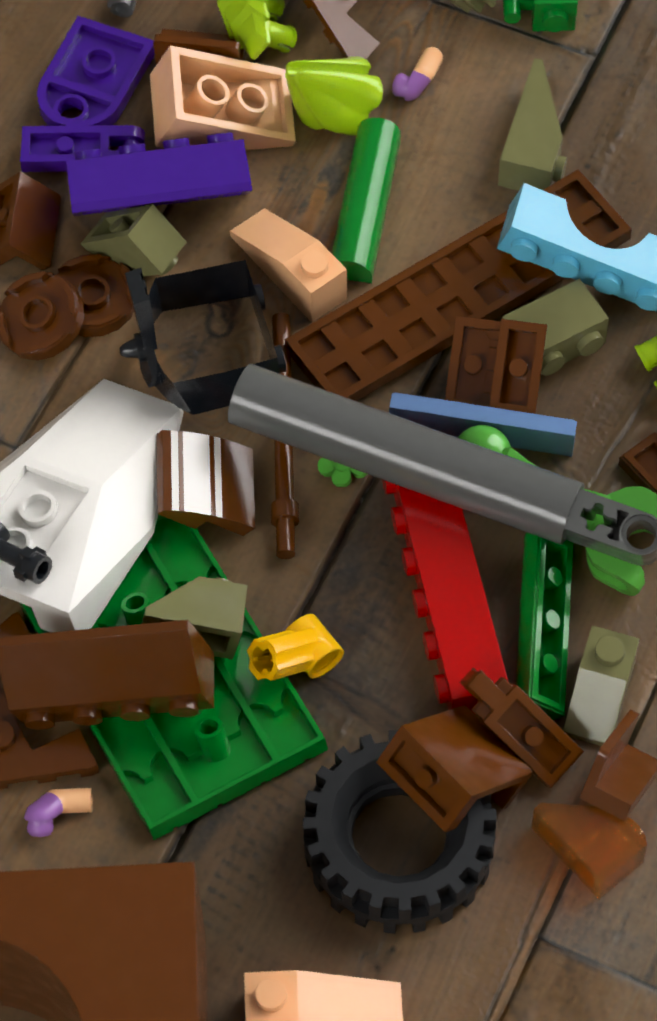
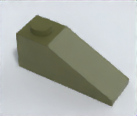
M534 58L499 162L498 186L517 191L520 190L523 183L543 190L552 185L554 181L561 180L564 177L568 157L561 156L563 137L543 60Z

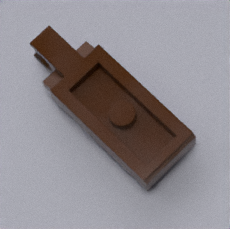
M472 668L459 682L479 701L471 709L479 717L478 720L498 740L516 754L546 787L552 788L584 752L518 685L509 683L504 677H500L494 684L481 670L476 671Z

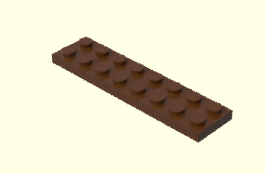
M579 169L543 189V191L566 199L568 213L573 224L590 241L603 247L615 249L631 239V227ZM507 210L286 338L285 345L291 357L314 386L358 401L451 346L456 316L495 320L564 278L556 275L552 270L531 262L517 260L511 254L497 249Z

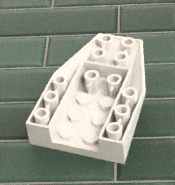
M103 379L0 462V522L9 531L10 539L8 542L21 549H24L25 546L31 549L37 546L45 550L47 556L52 560L50 574L40 584H35L28 579L23 582L15 578L13 572L15 567L0 560V595L32 607L41 629L48 632L91 629L154 534L158 518L157 433L162 430L179 431L184 413L182 409L173 403Z

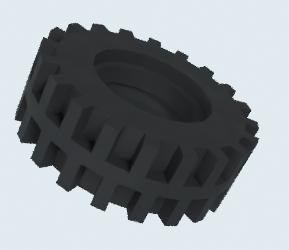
M388 730V741L375 744L371 734L360 737V748L354 752L349 753L344 746L336 751L335 764L330 769L322 765L316 773V786L313 791L308 790L305 798V818H303L307 867L312 869L313 882L319 893L323 890L328 893L331 898V907L339 914L344 908L354 913L355 924L366 928L369 920L384 923V933L393 934L396 931V924H412L414 933L425 931L426 921L436 917L444 924L453 919L454 908L461 903L467 908L474 901L476 888L480 883L484 885L489 875L490 863L494 855L497 822L496 809H492L491 794L476 800L457 828L446 832L444 850L434 864L417 874L394 876L380 873L364 863L354 848L352 837L357 817L367 805L379 798L395 795L410 797L376 763L398 730Z

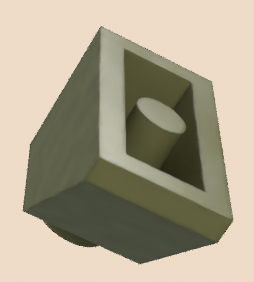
M148 204L105 213L82 241L81 245L92 254L109 256L111 261L117 262L119 265L121 262L130 271L141 268L143 277L152 275L162 276L168 273L177 264V254L187 242L154 204Z
M199 576L145 608L141 624L189 620L214 651L215 657L233 660L242 635L248 585L234 583L225 578Z
M592 625L563 729L570 738L602 746L615 730L635 665L640 638Z

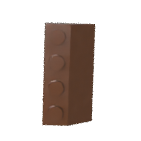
M189 620L0 637V675L8 709L26 727L31 729H50L55 726V722L73 721L79 725H97L102 723L103 718L121 717L127 721H144L150 718V714L167 712L176 717H191L197 715L201 709L214 708V651Z

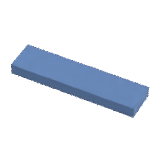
M396 392L392 393L389 406L390 414L454 437H458L463 431L472 426L488 425L500 430L507 437L513 448L571 457L573 454L577 421L572 419Z

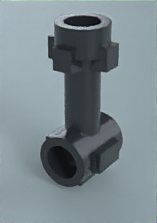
M0 522V560L15 567L13 569L15 578L23 582L27 579L35 584L45 581L52 568V560L47 556L46 551L37 546L33 549L27 546L21 549L8 542L10 539L9 531Z

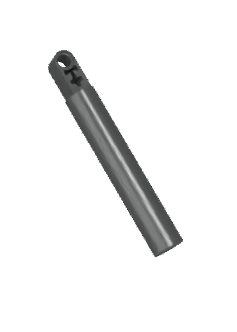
M252 363L243 370L234 388L228 410V422L232 425L563 545L568 540L638 566L649 565L657 560V518L647 512L584 490L585 484ZM597 514L603 515L604 525L598 524L595 531L588 530L587 520L593 521ZM644 529L654 535L655 541L648 548L637 549L629 544L628 537L632 532Z

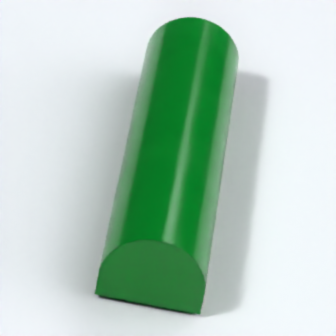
M367 118L361 121L358 126L331 252L347 269V280L371 284L401 142L399 127L395 123L383 118Z
M526 532L523 548L515 684L552 720H556L565 716L574 543L566 540L563 545Z

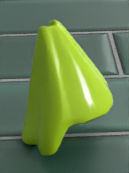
M351 56L341 59H310L288 62L285 78L293 106L301 122L314 130L327 129L339 134L357 135L360 122L367 119L369 113L380 105L383 97V86L380 78L368 75L371 68L368 60L358 56Z

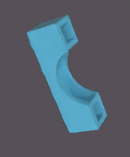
M523 183L509 205L497 249L511 254L517 260L531 262L552 270L560 277L572 278L574 280L580 278L583 283L594 287L603 294L615 295L635 303L644 310L657 312L656 235L648 233L638 244L623 249L600 246L586 238L573 224L568 213L566 199Z

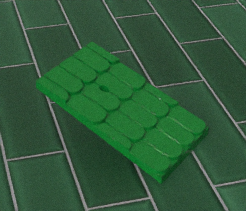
M158 514L154 534L91 629L141 624L145 608L195 578L202 576L227 579L197 528L193 529ZM19 602L36 634L51 633L39 627L32 607ZM246 608L242 635L233 660L214 656L213 709H201L197 715L191 717H176L170 715L169 712L150 714V718L144 721H127L121 717L103 718L100 724L88 725L153 840L173 831L175 827L179 828L214 810L219 804L223 805L260 786L262 782H267L304 763V760H310L328 750L325 737L289 678L283 677L273 681L267 678L258 680L249 670L247 649L254 639L263 636Z

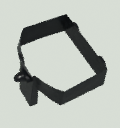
M246 260L155 278L149 295L141 268L125 273L139 333L133 334L134 339L124 343L119 348L120 354L127 358H138L142 376L148 387L155 386L167 400L191 415H196L229 406L234 388L246 366L223 373L173 383L162 370L154 351L157 349L154 323L163 311L250 297L270 360L254 365L277 373L286 372L281 345H273L262 310H266L261 284H253Z

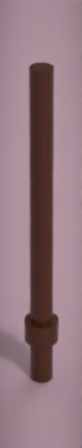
M276 313L272 316V342L274 346L281 345L286 363V372L279 374L291 377V354L285 345V339L291 336L290 316L286 313ZM274 440L275 501L271 503V524L276 527V556L280 559H291L295 556V526L299 524V503L294 500L293 447Z

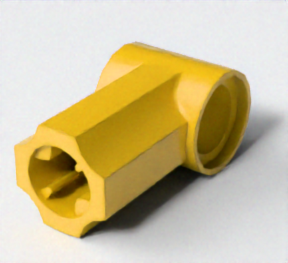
M306 614L295 620L285 631L254 639L247 649L249 655L248 668L258 680L267 678L273 681L304 671L313 679L321 677L332 670L342 659L344 650L314 614Z

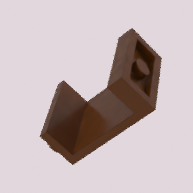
M466 705L402 725L376 761L444 832L457 828L476 800L491 794V799L502 810L508 808L534 773L516 754L498 740Z

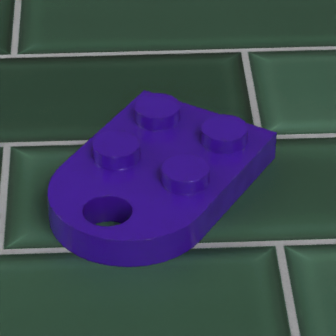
M77 16L37 88L39 111L48 126L114 125L123 113L154 57V40ZM70 108H77L83 111L76 118L61 116L63 111Z

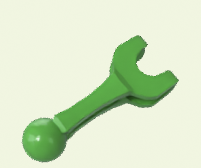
M472 426L457 437L535 465L515 451L507 437L500 430L492 426ZM643 486L625 487L608 495L584 489L647 512L657 518V494ZM597 514L593 521L587 520L588 530L595 531L598 524L604 525L603 515ZM640 529V530H636V531L632 532V533L630 534V536H631L632 534H636V533H640V532H646V533H650V534H652V533L649 532V531H647V530ZM586 547L587 565L595 579L628 596H635L640 592L645 584L644 571L641 566Z

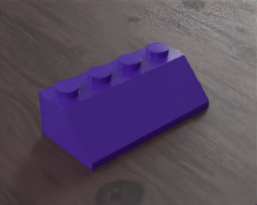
M233 132L207 135V144L191 146L189 138L163 141V149L146 151L145 143L119 146V155L102 157L101 149L74 152L75 160L66 161L71 208L74 216L112 212L148 204L159 206L249 194L252 191L244 139L234 140Z

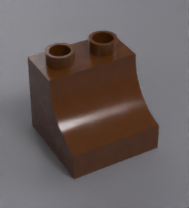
M195 862L0 872V1001L2 1006L30 1012L47 1021H208L206 934Z

